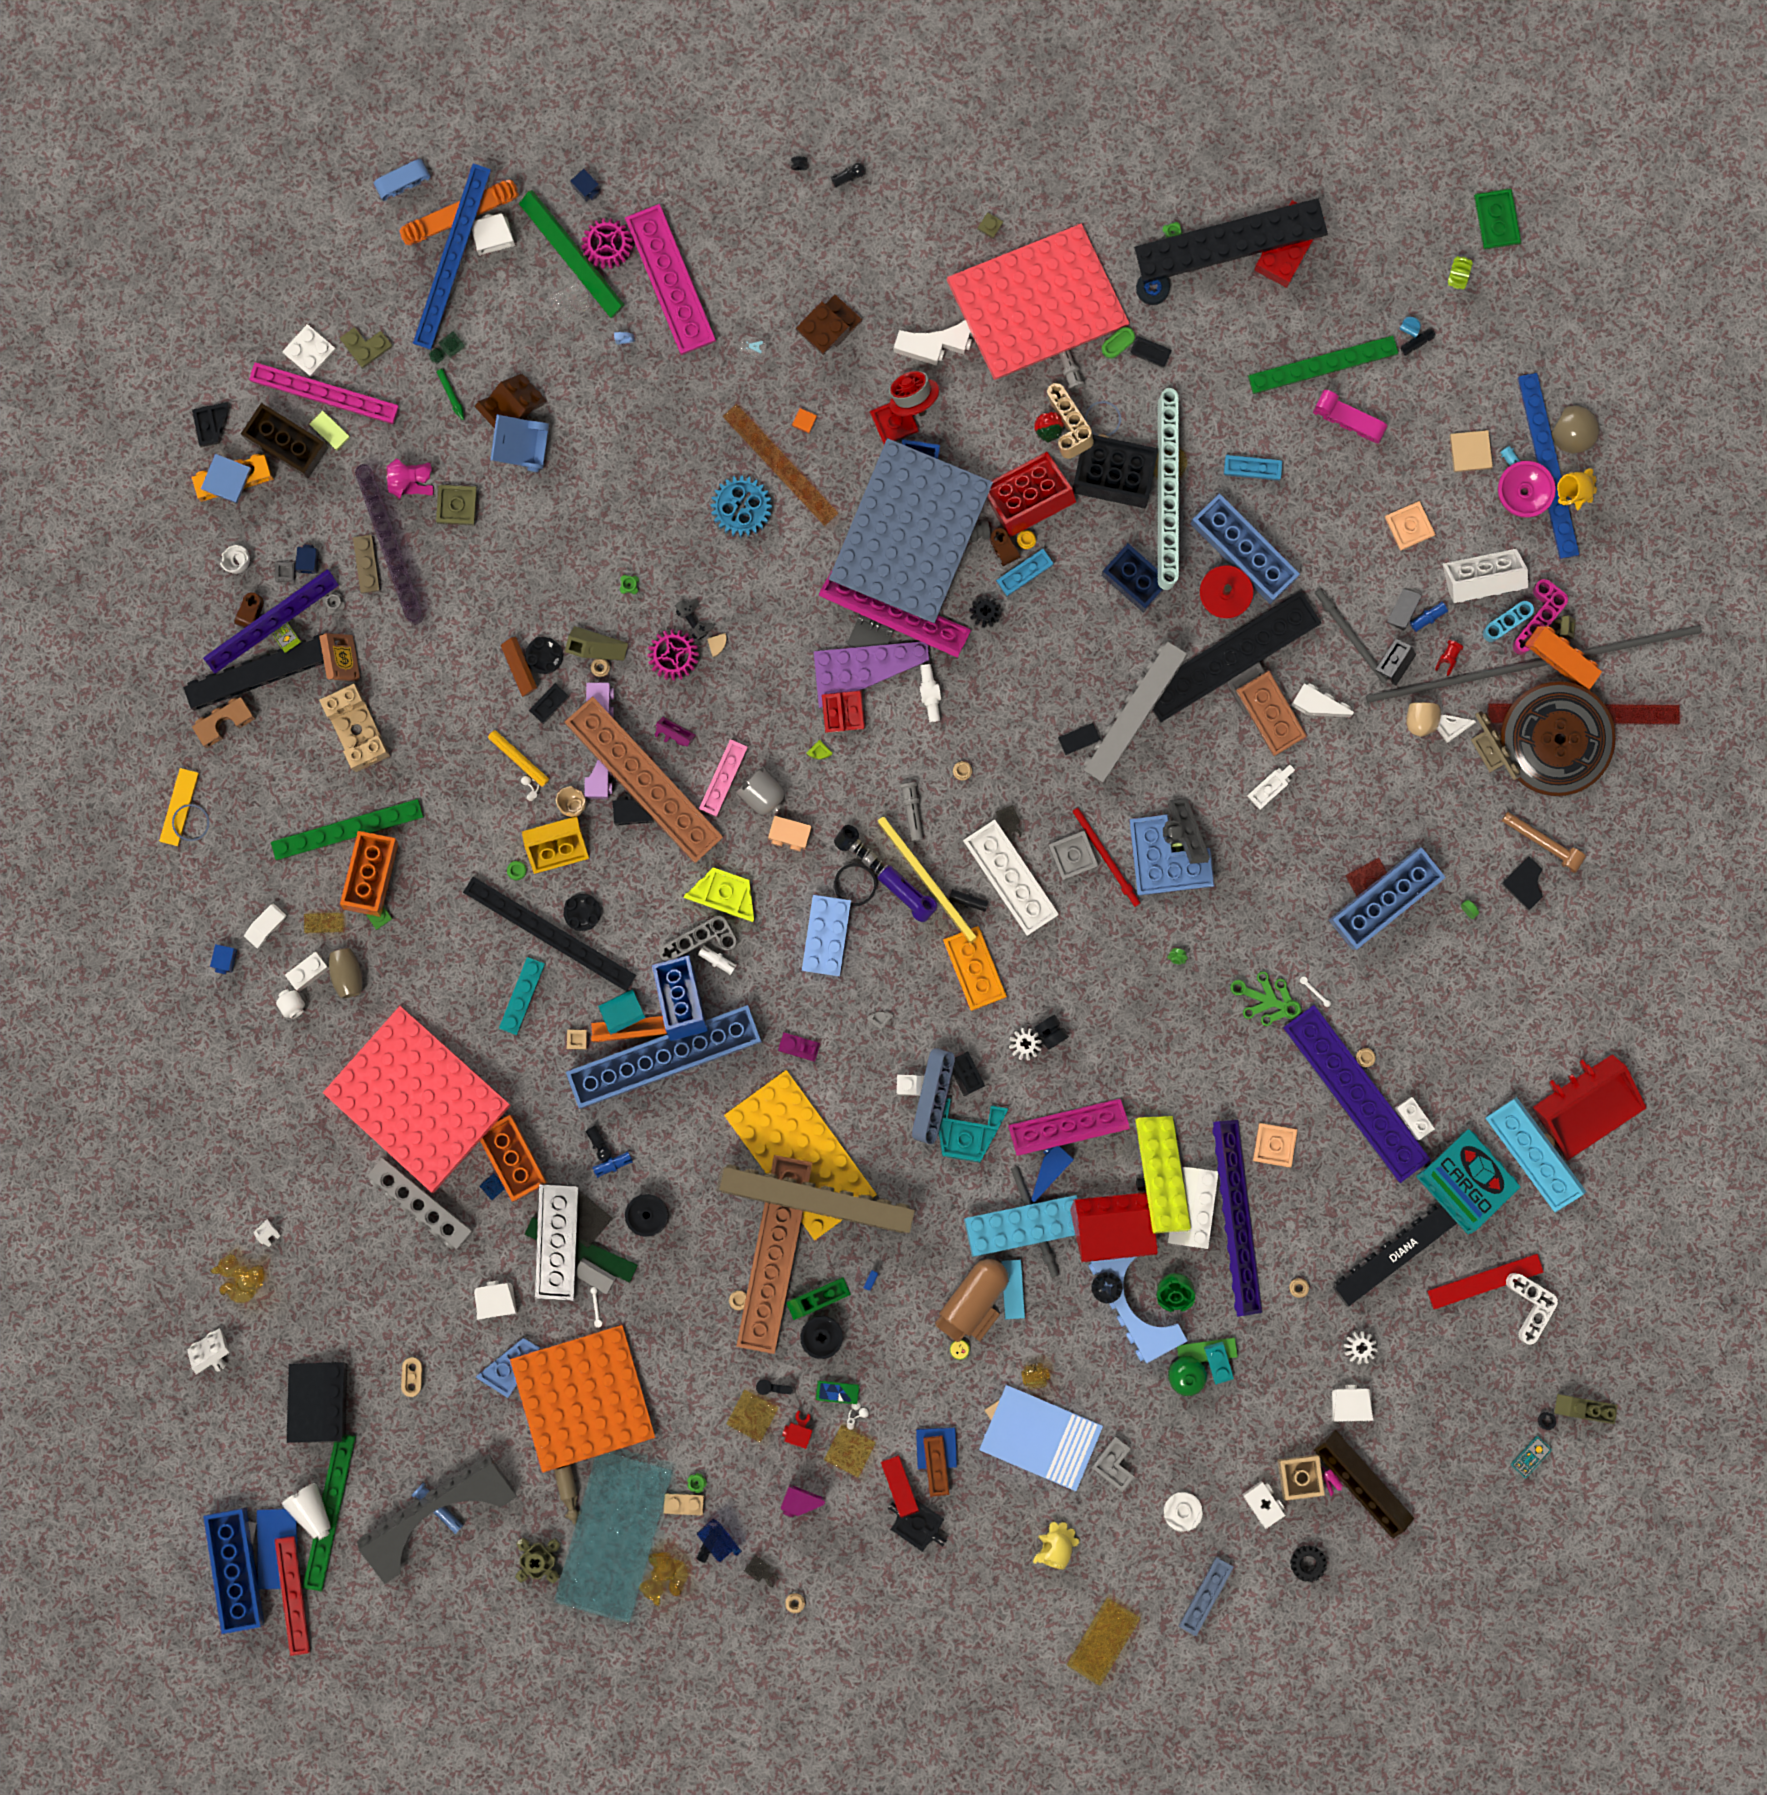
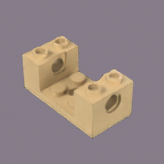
M355 684L319 700L326 716L331 720L345 750L343 752L353 771L358 772L390 757L361 692ZM354 725L362 727V732L359 735L352 734L351 730Z

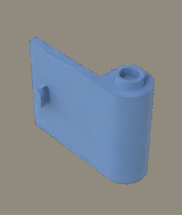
M497 415L490 460L528 467L527 471L539 472V469H543L549 424Z

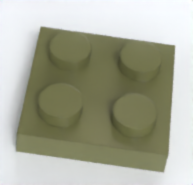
M438 485L436 523L475 526L477 487Z

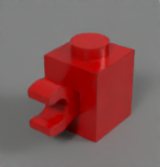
M798 1410L795 1415L798 1424L790 1422L789 1426L785 1425L782 1436L785 1437L784 1442L806 1449L813 1429L806 1427L807 1422L810 1420V1414H807V1418L802 1420L799 1417L800 1410Z

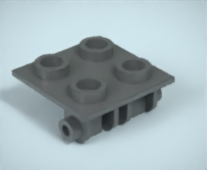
M859 614L847 644L855 648L888 645L894 629Z

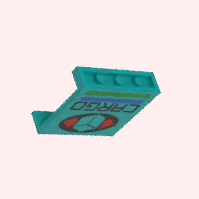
M1467 1129L1416 1177L1469 1235L1483 1225L1521 1187L1516 1178L1504 1169V1165L1495 1159L1490 1149L1478 1140V1136Z

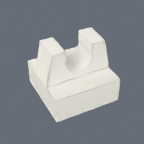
M268 1219L253 1232L256 1239L268 1247L272 1245L268 1239L270 1236H275L277 1239L280 1237V1234Z

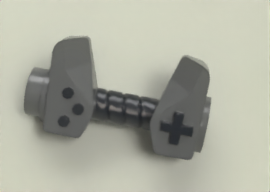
M697 599L688 603L685 600H681L675 605L676 614L680 618H686L693 629L691 631L692 637L699 641L707 636L708 632L715 625L712 623H697L691 614L699 606Z

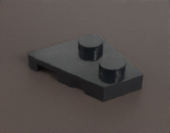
M228 402L192 409L200 447L220 443L230 407Z

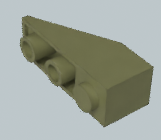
M574 626L568 636L565 652L582 658L624 661L629 643Z
M1557 1394L1554 1413L1615 1424L1618 1405Z

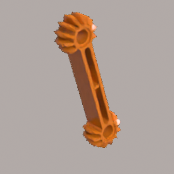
M513 180L502 181L485 189L476 216L516 199L519 193ZM460 201L402 226L399 232L405 245L417 244L451 228Z

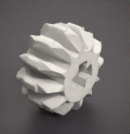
M1021 1028V1036L1015 1031L1014 1035L1018 1039L1010 1038V1041L1016 1044L1010 1045L1009 1048L1017 1049L1012 1053L1013 1056L1018 1052L1021 1053L1019 1060H1022L1024 1054H1026V1060H1030L1029 1053L1036 1057L1037 1054L1033 1051L1034 1049L1041 1051V1048L1035 1046V1044L1042 1043V1040H1034L1038 1033L1031 1036V1028H1029L1027 1034H1025V1029ZM1023 1039L1031 1043V1046H1028L1029 1049L1020 1046V1042L1022 1043Z
M1360 1331L1359 1337L1356 1332H1353L1354 1340L1350 1337L1346 1338L1351 1344H1344L1345 1348H1350V1350L1345 1352V1355L1353 1354L1349 1359L1351 1362L1357 1358V1364L1360 1365L1362 1359L1367 1364L1369 1363L1367 1356L1371 1359L1375 1358L1371 1351L1377 1352V1348H1372V1345L1376 1344V1340L1369 1342L1372 1335L1368 1334L1365 1337L1364 1331ZM1362 1342L1365 1350H1361V1353H1358L1359 1350L1356 1349V1346H1359Z

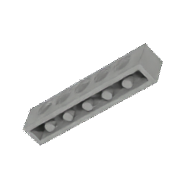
M381 1158L367 1175L371 1179L369 1182L377 1189L379 1187L383 1188L386 1191L384 1195L392 1201L396 1199L400 1202L399 1207L406 1213L411 1211L418 1223L428 1225L430 1227L429 1231L437 1238L440 1235L445 1239L444 1244L450 1249H460L473 1233L471 1228L385 1158ZM388 1175L394 1177V1183L391 1186H387L385 1183ZM404 1187L409 1190L407 1198L400 1196V1190ZM419 1199L424 1202V1208L420 1211L415 1208V1202ZM432 1212H437L439 1215V1220L436 1223L430 1221V1214ZM447 1224H451L454 1227V1232L451 1235L445 1233L444 1229Z

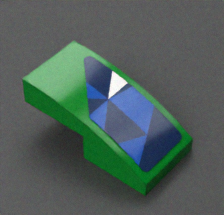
M817 1381L815 1400L857 1404L859 1385Z

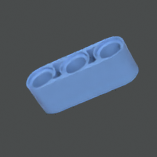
M417 159L376 179L373 184L381 200L386 201L388 197H394L403 193L404 189H411L421 184V181L429 180L431 176L423 160Z

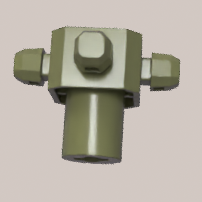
M523 1537L516 1543L519 1550L525 1552L520 1557V1566L523 1570L520 1569L515 1576L520 1583L528 1579V1575L532 1579H541L546 1575V1579L553 1584L560 1578L557 1571L551 1569L556 1564V1556L552 1552H556L561 1545L556 1538L548 1542V1546L543 1542H536L530 1546V1542ZM538 1558L540 1566L534 1564L533 1559L536 1560Z

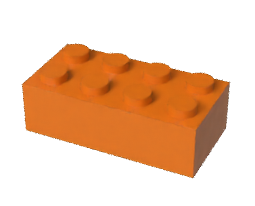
M358 831L340 901L343 910L381 917L398 848L396 838Z
M508 1115L497 1121L480 1140L512 1202L538 1190L540 1183H548L513 1115Z

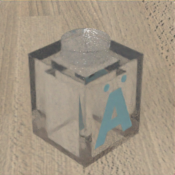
M744 336V342L740 341L739 353H742L743 359L765 361L768 344L767 338Z

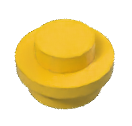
M1029 530L1022 531L1017 537V543L1022 549H1031L1036 543V536Z

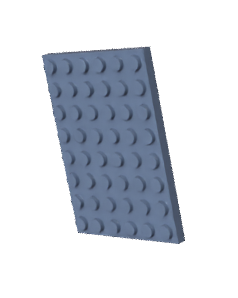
M887 438L829 580L926 621L935 623L993 482Z

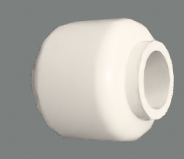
M287 989L278 995L279 998L276 1001V1005L284 1017L294 1019L304 1012L305 1002L297 991H289Z

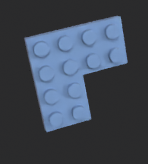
M1168 815L1130 819L1138 896L1215 887L1211 848H1206L1210 856L1208 863L1190 864L1185 851L1172 852V844L1164 840L1163 827L1165 822L1169 821Z

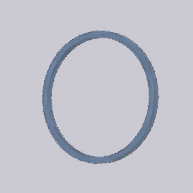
M1100 401V402H1096V403L1092 404V405L1088 408V410H1087V412H1086V414H1085V421L1087 422V414H1088L1089 410H1090L1094 405L1099 404V403H1107V404H1110V405L1113 406V407L1117 410V412H1118V415H1119V424H1118L1117 428H1116L1112 433L1106 434V436H1109V435H1112L1113 433H1115V432L1117 431V429L1119 428L1120 423H1121V415H1120V412H1119V410L1117 409V407H1116L1115 405H1113L1112 403L1106 402V401Z
M192 804L184 805L174 813L172 827L176 835L181 839L195 841L202 838L208 831L209 818L201 807ZM184 807H197L203 811L207 818V828L198 838H183L174 827V818L177 812Z

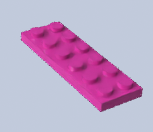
M1121 1098L1008 1125L1016 1156L1130 1129Z

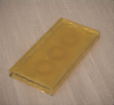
M1107 1597L1066 1665L1101 1686L1141 1618Z

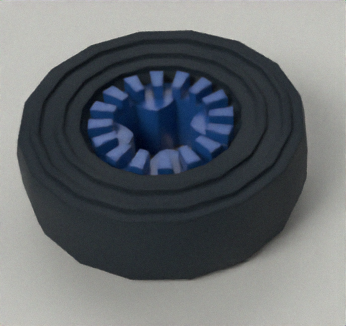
M1140 277L1136 284V293L1139 299L1148 305L1162 303L1170 291L1167 278L1143 284L1142 277ZM1150 284L1152 286L1157 285L1156 292H1154L1153 290L1148 291L1150 288Z

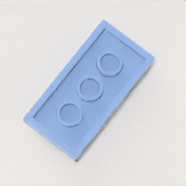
M813 894L802 971L840 976L851 900Z

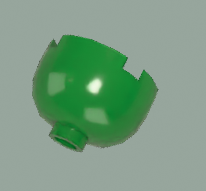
M1172 1273L1166 1275L1158 1284L1157 1302L1163 1309L1169 1312H1174V1310L1186 1311L1195 1302L1193 1282L1183 1274Z
M1183 1356L1170 1365L1168 1380L1171 1387L1178 1394L1193 1396L1204 1389L1207 1382V1372L1204 1365L1197 1358Z

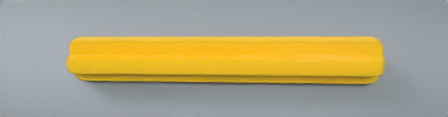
M496 730L489 734L488 739L541 787L547 784L549 778Z

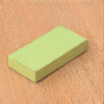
M323 411L310 423V426L336 451L350 438Z

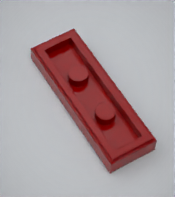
M899 1455L882 1461L881 1465L900 1518L919 1512Z

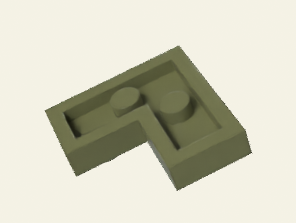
M354 327L339 338L362 369L393 347L382 331H379L365 342Z

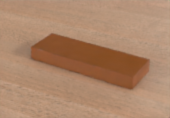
M511 637L500 646L521 696L524 697L535 691L537 686L517 638Z
M943 1435L923 1437L930 1497L949 1495Z

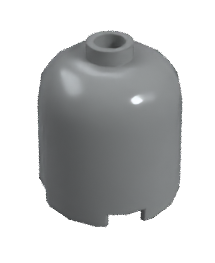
M763 766L735 792L760 815H766L771 811L776 813L782 807L780 802L784 798L783 788Z

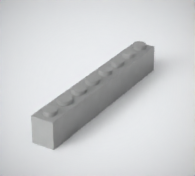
M1170 642L1160 646L1157 651L1159 656L1155 661H1150L1146 668L1148 670L1145 677L1141 676L1136 683L1138 688L1134 693L1130 692L1125 700L1127 705L1124 709H1119L1115 715L1117 720L1114 725L1110 724L1104 732L1106 737L1103 741H1098L1094 747L1095 754L1093 757L1089 756L1083 765L1086 773L1103 784L1187 657V653Z

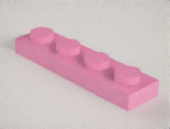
M730 739L699 810L715 817L718 816L748 749L747 746Z

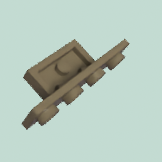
M1482 711L1476 713L1475 716L1484 732L1472 738L1471 741L1489 772L1505 765L1513 780L1520 778V769L1516 763H1512L1510 760L1511 754L1507 747L1501 745L1499 741L1501 737L1496 730L1492 729L1489 716Z

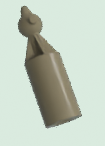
M571 1465L554 1469L560 1499L569 1509L565 1518H569L573 1524H577V1518L581 1511L575 1509L578 1494Z

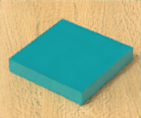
M633 989L598 1006L611 1035L645 1018Z

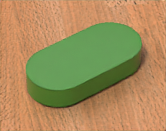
M1128 327L1119 329L1103 343L1102 354L1109 359L1120 355L1133 344L1135 339L1133 330Z

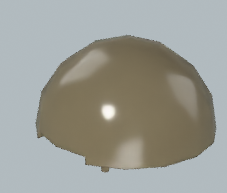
M1568 406L1563 410L1551 433L1552 439L1565 452L1572 454L1582 453L1591 449L1597 441L1599 422L1595 415L1587 408Z

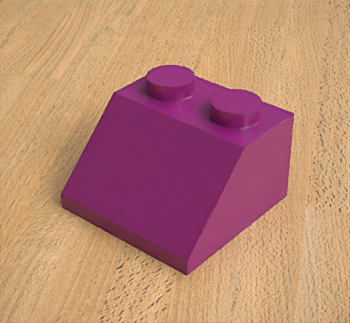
M789 1484L780 1509L783 1510L782 1514L794 1518V1515L800 1516L823 1506L826 1498Z

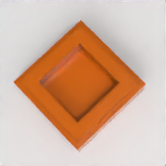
M800 408L792 426L809 434L817 415Z

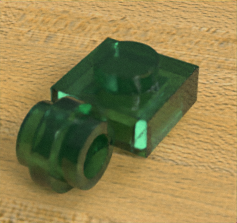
M451 332L438 342L442 347L441 350L435 348L429 353L430 360L438 364L445 358V353L452 358L465 348V345L454 332Z

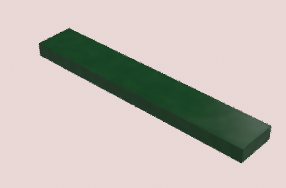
M532 1217L524 1235L537 1240L538 1219ZM577 1237L576 1259L582 1260L584 1258L609 1274L629 1283L631 1282L638 1267L637 1264Z

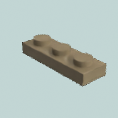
M373 536L353 537L360 592L364 594L380 591Z

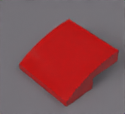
M862 690L822 694L825 733L865 729Z

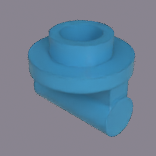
M1406 317L1399 330L1416 338L1421 328V323L1414 317Z

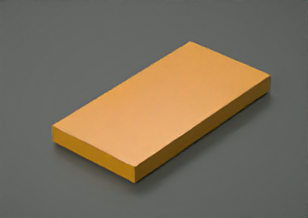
M979 926L971 928L976 935V941L972 944L968 942L962 932L943 939L971 1011L1007 997Z

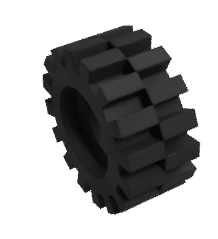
M1311 1545L1301 1546L1292 1554V1559L1290 1560L1291 1570L1302 1581H1317L1320 1577H1323V1573L1327 1569L1326 1557L1316 1547ZM1306 1556H1312L1316 1561V1566L1312 1571H1305L1301 1567V1561Z

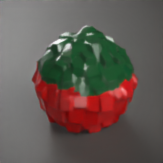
M1044 413L1036 418L1034 430L1038 437L1049 443L1059 439L1064 423L1058 413Z

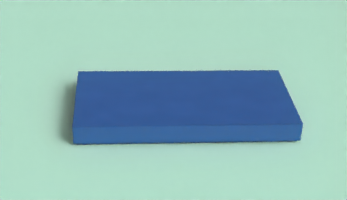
M286 1509L257 1510L258 1589H281L275 1539L295 1536L297 1545V1521Z

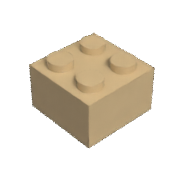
M1318 1455L1277 1459L1284 1500L1325 1496Z

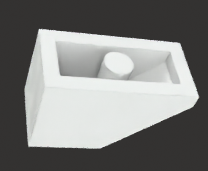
M897 1075V1095L920 1096L924 1076Z

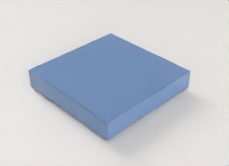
M215 454L201 490L238 503L251 468Z

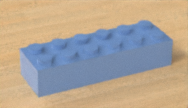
M1220 493L1192 519L1191 525L1231 566L1241 569L1249 577L1253 588L1270 605L1299 577L1300 574Z
M1422 847L1417 848L1331 917L1329 922L1352 950H1357L1446 877Z

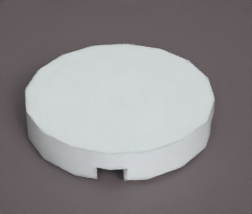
M1179 1492L1170 1496L1163 1509L1167 1524L1180 1532L1196 1528L1201 1522L1203 1515L1199 1500L1186 1492Z

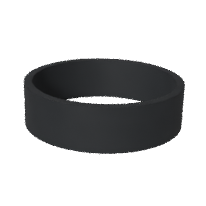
M852 863L842 867L838 871L834 880V889L837 897L843 899L839 895L836 888V882L840 873L843 870L854 866L866 869L873 878L874 889L872 894L865 901L860 903H851L850 905L860 906L870 901L873 897L876 890V879L873 872L868 867L862 864Z

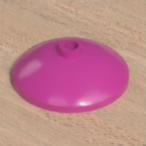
M1521 461L1509 466L1501 475L1498 482V496L1501 504L1508 512L1518 517L1531 518L1542 514L1551 505L1555 497V482L1551 473L1541 464L1532 461ZM1526 489L1528 491V494L1523 495L1521 493V490Z

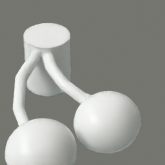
M524 776L521 778V783L531 787L532 791L527 795V799L533 801L537 797L536 792L539 790V784L536 791H534V788L530 785L531 778Z
M858 1401L857 1404H852V1408L855 1410L861 1407ZM861 1408L858 1416L850 1418V1410L847 1428L853 1429L855 1419L858 1417H868L869 1411L866 1408Z

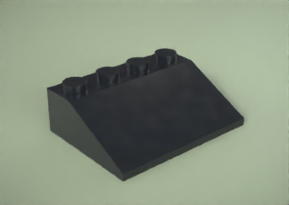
M1093 435V446L1079 455L1072 488L1074 494L1146 509L1159 448Z
M347 1363L289 1364L286 1443L346 1442Z

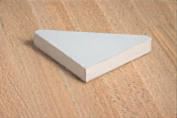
M1441 715L1437 730L1448 743L1475 724L1476 721Z

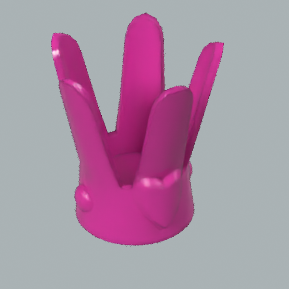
M1322 1467L1325 1471L1322 1474V1479L1327 1486L1330 1496H1332L1334 1492L1330 1482L1339 1491L1342 1490L1343 1485L1331 1469L1326 1471Z

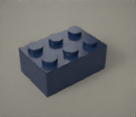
M1128 543L1101 574L1104 579L1143 613L1164 591L1158 585V569ZM1164 576L1165 580L1170 582V580L1166 576Z

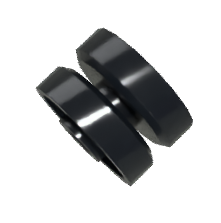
M642 1194L633 1198L625 1210V1222L628 1228L636 1235L642 1237L655 1236L661 1233L669 1220V1210L665 1202L651 1194ZM644 1212L650 1213L649 1219H644Z
M816 1316L803 1326L800 1334L801 1345L810 1357L828 1359L840 1350L843 1342V1331L833 1318ZM819 1334L826 1336L824 1341L818 1339Z

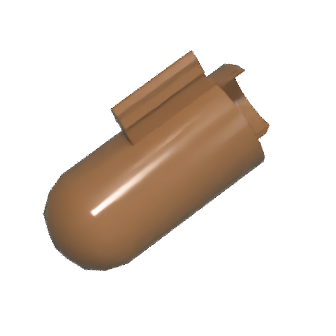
M990 1258L980 1260L940 1311V1317L935 1322V1326L956 1342H960L965 1334L969 1337L972 1335L981 1341L1000 1315L992 1306L1009 1283V1274L1004 1265Z

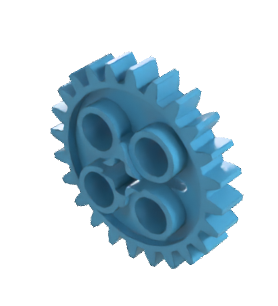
M741 475L740 480L737 481L735 476H733V482L731 483L726 479L727 485L719 484L721 491L715 490L717 497L711 498L712 501L716 502L710 504L712 509H716L711 512L712 516H717L714 522H721L719 529L726 527L725 533L727 534L731 530L733 537L736 532L739 533L740 538H742L745 532L748 537H750V531L757 534L756 528L763 529L761 523H768L765 516L771 517V513L767 511L772 509V505L767 504L771 502V497H766L769 494L768 490L762 492L764 485L757 486V479L751 483L750 477L744 481ZM736 490H741L743 495L736 498L733 496V493ZM750 492L751 495H750V496L747 498V500L744 502L747 493ZM751 500H758L760 502L757 507L749 505ZM744 502L745 509L741 508L735 521H732V518L738 511V504L741 505ZM726 506L733 507V511L730 514L724 513L723 509ZM745 515L750 518L747 523L739 521Z

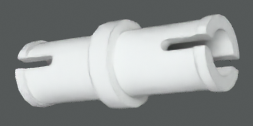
M705 945L698 954V956L712 963L713 967L717 966L729 975L732 974L737 966L722 957L723 954H717Z

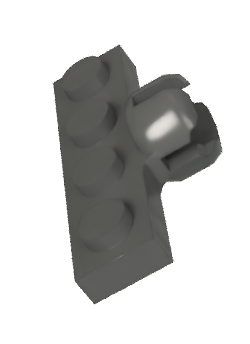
M1188 799L1170 800L1168 807L1174 821L1165 822L1163 827L1165 842L1169 844L1181 843L1190 864L1208 863L1210 856Z

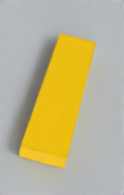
M182 768L179 769L159 842L179 847L181 838L173 830L172 818L180 807L191 804L199 773ZM190 806L179 810L174 818V827L180 836H182Z

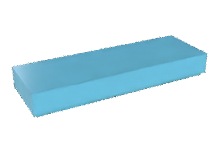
M1021 1260L1001 1261L1009 1274V1283L1003 1291L1005 1319L1025 1318Z

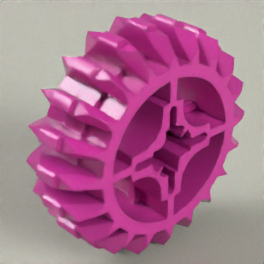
M603 218L601 224L596 220L595 227L589 225L590 231H584L587 237L582 238V242L585 243L582 245V249L586 250L584 255L589 257L588 260L590 262L594 261L595 267L601 263L602 269H605L606 264H608L609 269H612L613 263L619 267V260L625 263L624 256H630L628 251L632 250L630 243L633 242L632 238L629 237L630 231H625L626 226H620V221H616L613 224V219L611 218L608 223ZM602 231H614L607 235L602 233ZM596 236L599 244L594 251L592 249V242ZM620 236L622 238V246L618 251L615 243ZM603 240L607 243L610 242L611 246H608L607 244L604 245ZM607 252L612 254V256H607V257H606V256H601V255H603L604 253H607Z
M671 629V635H668L665 630L663 631L665 637L662 638L660 634H657L658 642L652 639L651 642L655 647H648L653 652L647 654L648 658H653L648 663L649 665H655L652 668L653 672L659 670L657 674L659 677L665 673V680H668L669 675H671L672 681L676 680L675 675H678L679 679L682 680L683 676L681 673L684 672L686 676H689L690 674L687 669L695 670L691 663L698 664V660L693 658L699 656L698 652H693L698 647L697 645H692L694 643L693 638L687 641L689 634L686 633L681 637V630L675 635L674 629ZM671 641H679L686 648H675ZM666 643L667 651L658 657L660 647ZM670 647L675 653L678 652L675 658L677 663L674 662V659L668 657L671 655ZM689 653L686 663L680 667V658ZM671 662L675 669H667L660 663Z

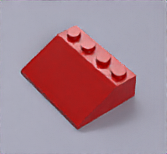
M1048 452L992 480L993 484L987 496V500L1009 537L1076 503L1072 487Z
M1147 1192L1074 1199L1070 1212L1081 1262L1157 1255L1156 1233H1153Z

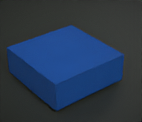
M871 1270L863 1288L871 1290L878 1276L877 1272Z

